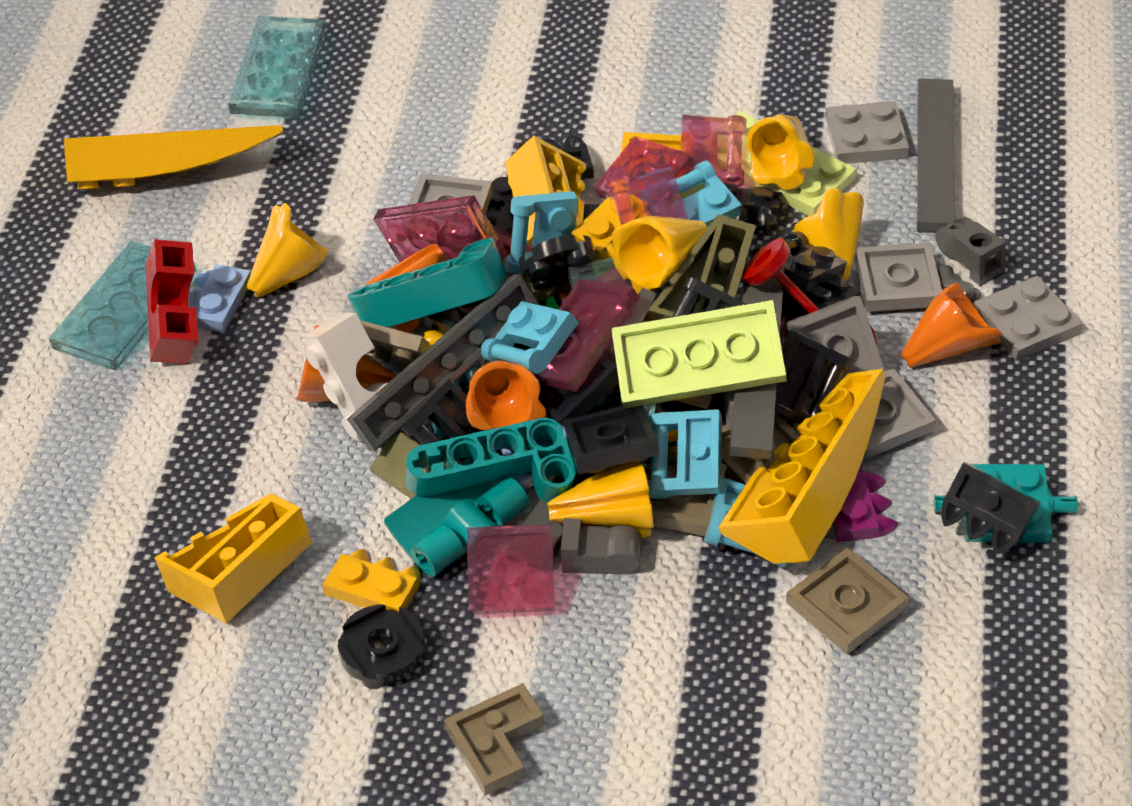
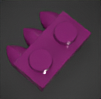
M862 464L841 510L832 523L837 543L883 537L898 527L897 521L880 514L892 505V500L883 495L873 493L886 483V479L873 472L863 471Z

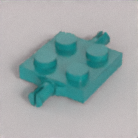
M971 464L1041 502L1023 538L1017 542L1050 543L1052 537V513L1077 514V496H1052L1047 486L1045 464ZM934 495V512H941L946 495ZM967 512L962 518L966 542H992L994 526L982 537L972 541L969 540L966 529L969 515Z

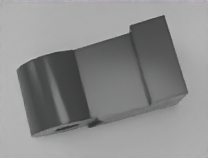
M961 216L936 231L935 238L940 251L946 257L954 258L970 270V279L979 286L1005 272L1006 242L978 222H974L966 216Z
M564 518L561 542L562 573L629 574L638 569L640 561V532L635 528L624 525L611 528L582 526L581 519Z

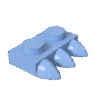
M215 264L213 270H206L194 276V280L200 288L189 291V304H191L189 307H196L198 328L225 333L248 290L247 284L251 275L250 270Z

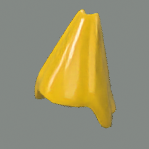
M777 114L774 117L763 118L752 126L747 135V149L751 154V176L759 185L774 183L781 189L791 190L804 182V169L813 168L815 156L803 126L797 117Z
M832 188L824 193L817 213L800 220L794 226L793 231L804 233L810 244L829 248L834 251L835 256L847 261L844 274L840 276V278L847 281L850 276L858 242L864 198L858 192L844 193L837 188Z
M283 203L281 207L275 205L272 208L269 225L247 284V289L254 291L257 298L309 274L318 268L329 254V250L326 247L317 243L291 221V209L286 203Z
M646 216L629 221L616 228L612 233V240L615 246V253L613 254L615 268L623 280L629 279L631 281L632 289L637 295L642 287L654 292L657 288L667 283L674 273L677 272L708 228L702 221L660 216Z
M628 462L608 467L606 470L596 473L547 503L549 520L552 522L563 524L564 518L581 519L582 526L611 528L624 525L638 530L641 538L651 537V529L653 528L652 505L645 468L641 466V463Z

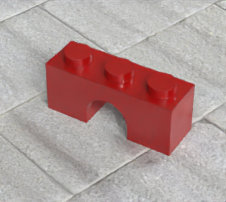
M154 239L145 263L150 362L189 364L198 343L196 307H189V290L194 277L192 242Z

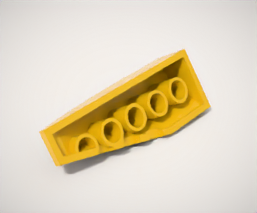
M271 125L64 138L67 182L77 183L78 190L97 189L101 181H113L114 187L135 186V179L180 173L214 164L249 151L283 135V126Z
M883 369L848 373L819 404L822 411L810 418H806L797 427L800 435L790 445L782 443L773 452L776 458L773 464L768 469L766 467H759L750 477L718 527L722 535L773 564L791 562L799 564L812 559L841 510L866 452L886 376Z

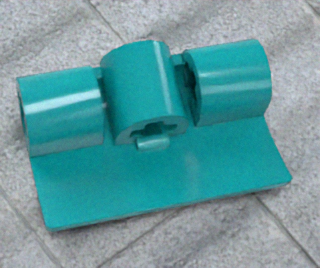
M467 458L460 465H470L474 462ZM507 477L501 482L496 480L431 496L416 495L385 517L384 524L398 544L423 572L431 577H435L470 551L472 554H478L485 550L494 541L498 530L529 507V498L523 487L516 480Z

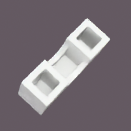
M356 313L338 314L301 337L306 346L305 355L307 360L315 369L319 370L325 381L323 388L327 397L334 404H337L344 417L342 419L344 429L353 439L363 442L347 418L388 383H375L367 389H364L359 384L356 377L357 363L364 354L374 349V346Z

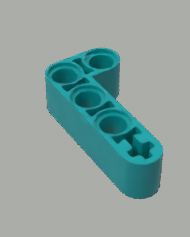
M486 238L466 246L457 258L362 286L348 295V300L359 320L391 327L487 298L500 289L507 277V271L494 239Z
M538 418L417 446L408 453L406 458L405 480L408 489L413 494L431 496L530 473L538 497L543 502L548 503L555 497L573 488L576 471L561 425L550 418ZM538 440H546L549 441L552 444V446L542 447L536 444L535 442ZM499 449H507L510 450L513 454L510 456H501L497 454L495 451ZM468 458L474 463L463 466L458 464L456 460ZM556 475L561 477L564 482L555 484L547 480V477Z

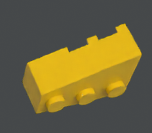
M533 136L504 162L513 197L573 191L578 197L576 228L583 222L584 202L579 198L580 193L585 190V182L580 179L581 174L586 170V163ZM535 212L529 216L527 245L532 247Z
M272 493L225 518L227 525L209 535L204 536L202 532H199L190 537L192 544L171 556L165 551L154 557L168 592L227 623L311 545L312 540L301 508Z

